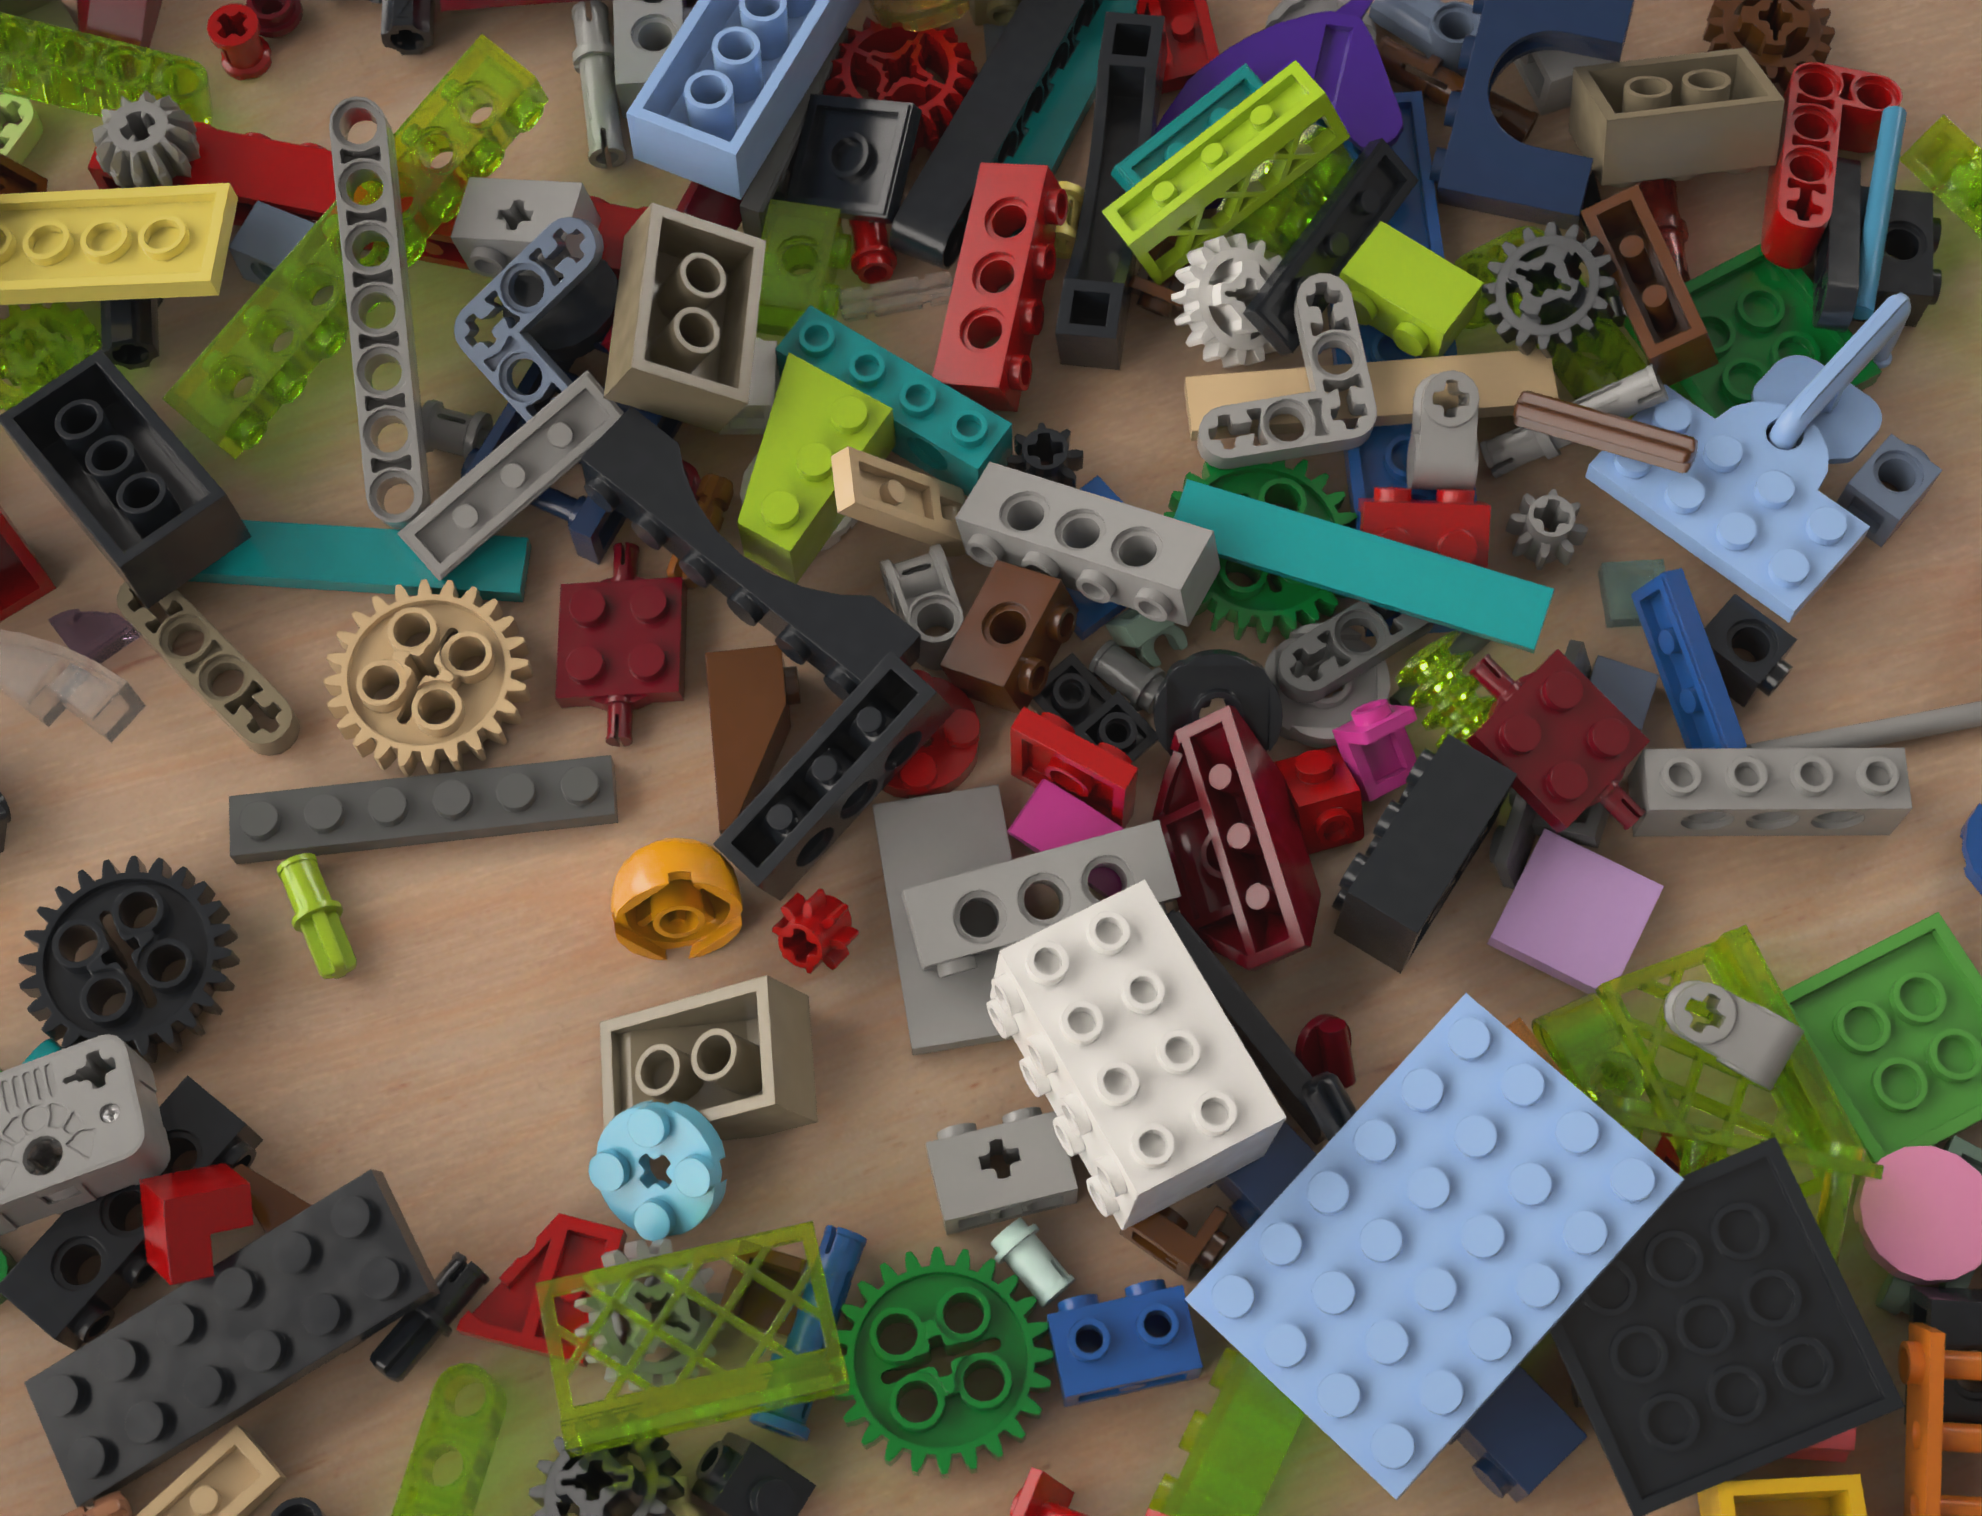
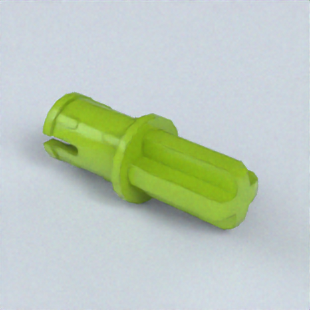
M302 853L294 855L281 862L276 869L295 913L291 921L292 926L296 931L303 932L319 975L324 979L342 978L357 966V959L339 918L343 913V907L339 901L332 900L319 870L315 854Z

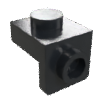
M728 1432L722 1441L712 1444L702 1456L696 1470L698 1479L693 1485L691 1493L715 1506L728 1516H798L816 1485L752 1441Z

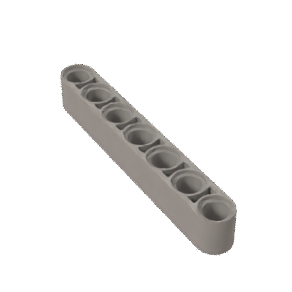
M354 96L342 100L335 106L330 115L329 130L365 493L369 509L386 525L402 530L430 506L431 497L396 146L392 128L380 107L366 97ZM365 120L377 124V131L368 142L355 144L348 141V133L357 122ZM377 181L383 184V193L375 203L359 205L354 202V193L362 183ZM379 241L389 245V255L382 264L375 267H367L360 264V254L369 243ZM389 302L395 305V317L389 325L380 329L370 328L366 325V314L374 304ZM388 362L400 365L402 369L401 379L396 386L385 391L373 388L372 375L376 368ZM393 423L405 425L408 437L404 446L394 452L381 451L378 446V436L381 430ZM398 484L411 486L414 492V500L410 508L400 514L386 512L384 497L387 491Z

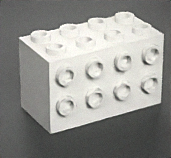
M1145 880L999 951L994 979L991 980V1000L987 1002L990 1018L1004 1039L1012 1036L1024 1056L1019 1061L1026 1083L1035 1096L1046 1095L1058 1116L1053 1119V1127L1061 1145L1071 1157L1076 1154L1080 1155L1091 1175L1086 1180V1184L1092 1200L1104 1217L1113 1214L1122 1231L1265 1155L1284 1123L1286 1115Z

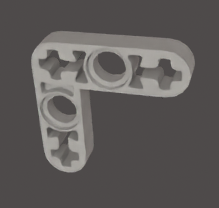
M1330 273L1315 274L1308 277L1301 284L1297 292L1294 304V317L1310 392L1224 405L1210 410L1203 417L1197 436V448L1200 456L1209 465L1218 469H1232L1353 449L1361 446L1369 439L1377 419V407L1352 294L1348 285L1340 277ZM1317 294H1323L1327 303H1335L1329 321L1331 330L1321 333L1324 324L1321 310L1317 306H1312L1314 296ZM1339 348L1350 356L1352 367L1342 374L1328 373L1320 366L1318 355L1325 349ZM1347 389L1349 391L1346 400L1350 414L1353 416L1361 415L1358 418L1355 429H1347L1343 420L1333 421L1337 417L1340 408L1339 392ZM1281 414L1293 415L1301 421L1304 433L1294 441L1279 440L1271 433L1269 428L1270 421L1275 416ZM1257 419L1259 421L1258 440L1261 444L1260 446L1253 445L1254 433L1248 434L1252 424L1251 420ZM1227 426L1230 435H1241L1236 438L1234 448L1224 449L1221 440H1211L1216 437L1217 427Z

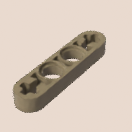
M124 582L117 595V605L130 626L250 749L261 755L272 756L283 753L294 744L300 731L299 719L287 700L177 589L158 601L169 616L161 624L147 608L141 607L139 604L140 599L127 583ZM189 630H197L204 633L203 645L194 654L179 656L173 653L172 646L174 640L181 633ZM237 670L244 674L242 687L233 695L222 697L212 693L213 681L222 672ZM256 702L258 707L269 718L276 719L279 727L272 733H269L264 728L260 729L258 723L247 709Z

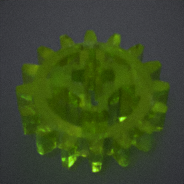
M65 302L53 303L50 309H47L44 303L30 304V309L23 311L18 304L9 305L10 316L4 320L0 318V410L4 409L6 412L101 349V336L94 324L90 323L83 310L78 308L71 312ZM64 335L68 336L73 341H67ZM3 379H9L13 386L5 383Z

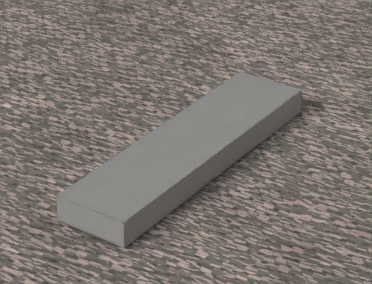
M588 370L397 533L439 581L445 578L580 462L581 457L624 414L616 402L603 398L605 389Z

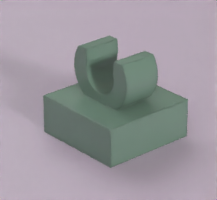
M1131 608L1105 624L1113 640L1118 643L1117 645L1135 647L1137 658L1147 667L1156 668L1161 664L1159 657L1154 651V643L1162 634L1167 638L1173 650L1182 651L1188 647L1184 631L1174 625V622L1168 620L1163 622L1153 621Z

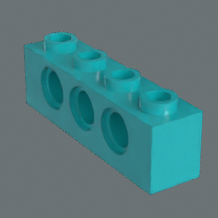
M811 305L775 349L780 379L789 352L893 408L896 445L892 452L937 479L963 489L964 495L967 497L989 462L1007 466V458L1013 456L1012 423Z

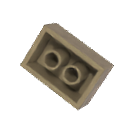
M1745 47L1573 67L1569 133L1583 156L1593 158L1592 171L1601 186L1610 185L1625 188L1634 186L1639 181L1663 178L1685 181L1694 178L1697 174L1723 171L1732 174H1744L1757 167L1774 166L1777 164L1785 100Z
M652 202L624 236L603 398L718 433L749 404L766 240Z

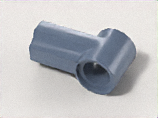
M1374 0L1370 6L1369 17L1376 24L1423 52L1425 57L1430 58L1434 54L1444 59V67L1462 76H1466L1467 71L1458 70V63L1465 35L1476 36L1481 15L1472 13L1473 5L1463 1L1444 3L1440 0Z

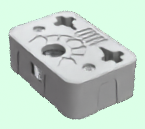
M110 1034L97 1036L0 1072V1235L17 1230L18 1227L47 1216L60 1214L90 1203L101 1196L128 1186L140 1184L139 1179L159 1176L167 1168L170 1160V1146L159 1110L153 1071L149 1063L119 1037Z

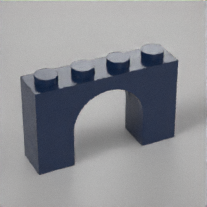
M1474 0L1472 13L1481 15L1476 36L1466 34L1463 41L1458 70L1467 71L1462 92L1452 90L1449 96L1444 126L1452 127L1447 149L1437 147L1429 180H1433L1434 183L1438 184V203L1546 226L1548 222L1554 221L1558 228L1566 230L1573 224L1579 225L1580 211L1583 209L1591 178L1593 158L1534 147L1519 142L1507 134L1498 124L1490 108L1489 97L1496 80L1504 69L1515 60L1533 52L1556 50L1620 62L1635 0Z

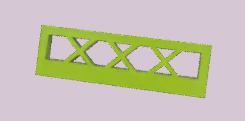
M1295 60L1101 212L1130 248L1153 282L1160 285L1176 273V270L1189 263L1186 256L1189 251L1203 247L1204 242L1225 235L1350 138V135L1327 94ZM1322 117L1328 128L1310 142L1299 144L1303 131ZM1266 160H1275L1270 173L1259 181H1250L1254 169ZM1217 198H1226L1221 211L1212 218L1201 219L1205 207ZM1168 236H1178L1175 246L1158 260L1154 261L1148 252Z

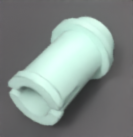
M1020 1217L1000 1232L990 1243L998 1253L994 1260L998 1264L1005 1261L1035 1296L1041 1308H1044L1060 1296L1076 1279L1072 1274H1068L1036 1236V1233L1039 1231L1038 1226L1035 1223L1028 1226Z

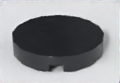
M601 258L597 266L528 332L553 361L561 362L586 355L596 349L593 343L608 333L614 320L618 279L608 263ZM518 275L513 288L519 302L530 307L541 300L544 293V284L541 279L534 276ZM504 307L503 317H513L517 324L520 321V317Z

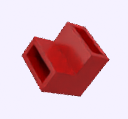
M226 1163L139 1179L147 1263L170 1285L214 1276L211 1234L254 1225L250 1183Z

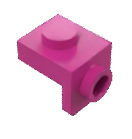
M1387 699L1374 700L1355 708L1351 712L1353 720L1332 730L1341 756L1361 790V800L1371 802L1407 783L1406 779L1417 761L1405 729L1406 725L1417 720L1412 706L1389 705Z

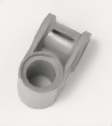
M1451 370L1432 374L1423 379L1415 389L1412 430L1407 451L1406 475L1408 488L1420 490H1474L1479 453L1477 442L1479 392L1473 379L1463 372ZM1446 384H1448V393L1458 395L1459 403L1458 407L1447 409L1445 417L1443 406L1433 404V394L1444 391Z
M935 544L930 546L929 553L894 564L889 559L880 561V570L894 613L921 634L920 655L916 662L924 668L937 671L943 670L940 663L960 629L964 618L946 556L941 545ZM936 626L945 627L950 630L945 635L939 637L924 634L927 629Z
M1699 980L1684 981L1676 985L1668 993L1663 1006L1664 1018L1669 1028L1675 1034L1717 1057L1716 1061L1770 1091L1804 1033L1803 1029L1778 1014L1754 1002H1747L1721 986ZM1708 996L1706 1008L1714 1014L1712 1021L1709 1024L1696 1022L1691 1028L1690 1025L1693 1022L1694 1016L1685 1010L1687 1002L1690 999L1703 1001Z

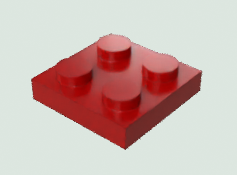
M1023 707L1010 727L1011 775L1034 788L1038 786L1042 779H1046L1125 829L1134 814L1138 768L1132 765L1129 756L1111 744L1101 742L1096 746L1075 734L1074 728L1067 721L1053 713L1043 712L1039 715Z

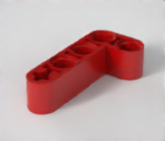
M1820 62L1803 63L1794 69L1783 96L1785 101L1777 164L1769 166L1761 235L1762 253L1774 265L1785 269H1798L1805 267L1812 261L1832 214L1838 149L1855 153L1876 151L1883 110L1886 107L1900 106L1903 99L1902 90L1889 77Z

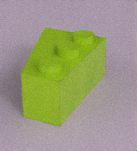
M788 352L737 521L744 556L782 578L797 584L845 517V515L837 513L831 456L849 446L885 460L896 445L893 408Z

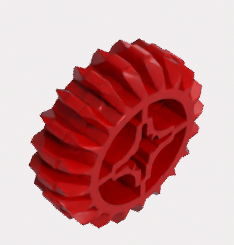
M888 10L884 22L878 24L866 16L863 32L847 27L849 33L848 44L839 43L841 47L840 56L838 59L831 60L833 63L831 79L825 82L826 90H823V95L865 99L856 90L857 87L868 90V96L875 100L914 103L922 110L911 160H914L917 148L925 147L930 152H933L978 76V69L975 66V62L971 60V51L968 48L967 42H958V35L955 33L954 27L940 31V25L935 15L926 22L919 23L913 10H911L906 20H896L890 10ZM926 67L937 73L945 84L935 81L934 74L925 70Z

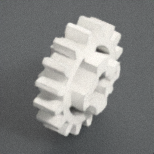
M1242 233L1227 238L1222 235L1204 242L1203 247L1191 250L1186 254L1191 266L1176 270V278L1185 286L1183 291L1171 294V300L1178 304H1183L1185 313L1180 314L1175 319L1176 326L1189 324L1192 332L1185 343L1188 347L1204 344L1203 360L1206 362L1221 359L1224 368L1243 364L1246 366L1265 360V354L1276 352V349L1243 314L1282 261L1280 255L1268 259L1263 257L1266 242L1263 240L1247 244L1246 236Z

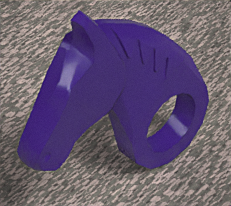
M1351 0L1335 12H1317L1280 22L1250 35L1229 47L1197 71L1186 82L1162 116L1156 128V133L1245 63L1265 84L1296 60L1327 94L1350 135L1349 140L1362 152L1370 141L1383 138L1392 147L1398 141L1404 127L1401 111L1378 48L1362 21L1373 0ZM1266 160L1254 169L1250 181L1262 179L1270 160ZM1217 198L1205 209L1222 208L1226 198Z

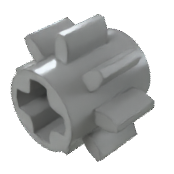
M1551 489L1548 495L1537 499L1526 493L1519 507L1520 513L1511 514L1506 526V532L1512 535H1519L1512 554L1515 557L1524 555L1528 560L1535 562L1537 570H1542L1546 563L1553 562L1556 559L1565 566L1568 565L1575 551L1573 545H1582L1588 531L1586 526L1575 524L1576 516L1581 507L1580 503L1570 504L1566 499L1558 496L1556 489Z

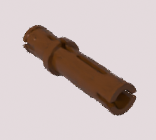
M1383 36L1378 43L1377 48L1388 78L1412 90V92L1422 91L1423 101L1425 98H1428L1447 108L1451 91L1462 92L1465 77L1444 67V59L1434 54L1427 58L1392 41L1387 36ZM1411 66L1446 84L1448 87L1444 90L1406 71L1405 67ZM1491 90L1489 97L1490 107L1502 113L1500 117L1494 115L1496 121L1507 134L1519 142L1525 143L1538 119L1539 113L1530 111Z

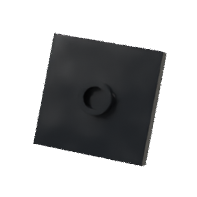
M811 94L784 207L795 214L893 224L900 208L922 110L914 103Z

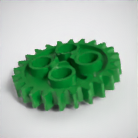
M1306 459L1301 460L1293 470L1285 467V460L1275 461L1272 464L1263 463L1232 469H1218L1205 461L1201 472L1202 478L1189 472L1185 476L1182 489H1184L1186 481L1189 479L1269 504L1283 505L1289 510L1353 528L1357 518L1356 513H1338L1346 496L1344 491L1326 495L1323 491L1329 478L1327 473H1323L1313 480L1305 476L1308 468V460ZM1173 491L1168 505L1172 512H1164V516L1174 518L1182 495L1181 491ZM1219 558L1221 569L1195 616L1208 609L1214 613L1210 630L1215 632L1227 620L1234 623L1233 632L1235 640L1240 641L1248 626L1256 628L1260 643H1266L1272 627L1277 626L1281 635L1287 640L1290 633L1296 630L1297 621L1302 626L1318 623V612L1331 617L1339 604L1336 597L1345 599L1346 596ZM1233 572L1245 574L1254 585L1249 587L1235 585L1228 579L1227 574ZM1268 575H1270L1271 581L1279 592H1273L1270 589L1267 580Z
M934 1247L930 1266L921 1267L912 1251L906 1252L905 1273L898 1276L884 1262L880 1265L884 1282L881 1288L877 1289L864 1281H860L857 1284L866 1302L863 1308L849 1304L842 1305V1314L853 1325L852 1330L832 1331L831 1339L833 1343L846 1349L847 1355L828 1360V1367L830 1372L847 1375L849 1380L832 1389L835 1401H856V1404L848 1410L843 1419L847 1427L868 1422L869 1426L861 1440L862 1446L866 1450L875 1446L883 1439L888 1442L884 1459L887 1465L892 1466L906 1452L911 1454L912 1473L915 1476L920 1475L928 1458L937 1459L942 1478L949 1477L952 1458L962 1457L971 1474L977 1473L978 1461L976 1452L985 1448L994 1459L1000 1462L1004 1458L999 1438L1005 1434L1011 1439L1023 1443L1026 1439V1434L1017 1421L1018 1417L1022 1415L1028 1418L1040 1419L1042 1415V1409L1029 1395L1030 1392H1050L1051 1380L1034 1372V1368L1053 1363V1351L1034 1347L1033 1343L1049 1333V1326L1047 1322L1027 1323L1026 1318L1036 1309L1037 1300L1035 1296H1031L1016 1302L1012 1297L1019 1285L1018 1276L1014 1274L1000 1284L993 1281L996 1260L990 1258L976 1272L970 1270L969 1250L963 1249L955 1265L951 1266L945 1265L941 1248ZM964 1302L974 1304L984 1315L981 1325L971 1333L960 1334L947 1327L944 1320L946 1313L952 1306ZM893 1323L908 1324L918 1334L915 1345L904 1354L893 1355L887 1353L879 1345L881 1333ZM991 1339H997L1001 1343L1000 1348L996 1351L975 1353L951 1361L952 1373L948 1376L939 1377L935 1367H927L917 1370V1372L911 1373L891 1384H885L881 1379L883 1374L889 1371L907 1370L927 1365L931 1362V1350L935 1347L943 1346L947 1356H955L965 1353V1351L971 1350ZM989 1368L1001 1375L1005 1384L998 1397L990 1401H979L967 1393L964 1387L966 1379L977 1369ZM913 1389L927 1390L938 1401L935 1413L924 1422L914 1423L907 1421L899 1413L900 1400L907 1392Z

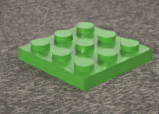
M1939 912L1771 997L1765 1004L1768 1010L1804 1030L1794 1052L1868 1170L1881 1158L1903 1147L1936 1146L1982 1122V977Z

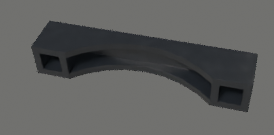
M1106 12L1098 61L1094 120L1085 192L1075 244L1064 276L1055 331L1061 365L1120 370L1132 293L1128 285L1131 276L1135 273L1137 258L1101 211L1126 193L1111 176L1113 168L1156 134L1168 55L1165 16Z
M632 406L581 457L586 483L584 489L599 507L609 513L617 509L632 521V529L644 543L655 550H659L662 546L680 560V568L697 585L707 588L711 584L728 598L727 604L729 608L743 622L750 626H755L757 623L764 626L776 636L775 642L787 657L800 665L807 661L824 674L825 684L841 700L845 701L890 651L910 668L919 659L921 634L873 596L840 595L805 588L767 572L741 555L716 531L698 505L684 472L679 443Z

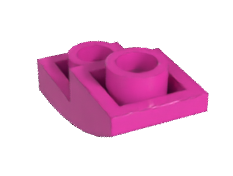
M1042 779L1007 833L1035 853L1123 830L1124 828L1046 779ZM1098 867L1091 870L1088 876V886L1103 897L1108 898L1122 890L1120 877L1112 869Z

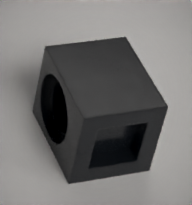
M1736 594L1731 597L1704 628L1728 695L1743 708L1759 690L1769 697L1793 668L1784 659L1797 639ZM1733 648L1748 650L1753 654L1757 662L1742 660L1735 654Z

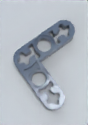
M565 217L549 224L461 310L455 321V339L461 350L526 422L538 413L534 406L548 399L556 387L562 392L573 383L528 332L578 285L601 260L604 250L603 238L597 227L588 220ZM564 232L572 235L582 233L585 239L579 247L585 255L581 260L577 257H566L554 268L564 275V278L559 282L553 269L539 261L537 257L542 253L545 259L554 260L566 247L564 240L561 238ZM526 270L537 273L544 284L543 297L537 304L530 307L518 301L513 288L518 275ZM499 296L504 307L519 316L520 321L516 324L513 317H503L492 329L493 336L497 339L495 343L490 341L477 343L474 337L478 334L479 327L474 321L477 317L479 319H492L502 311L504 307L494 301L495 297ZM522 359L534 361L542 372L541 386L531 395L521 393L513 384V368Z

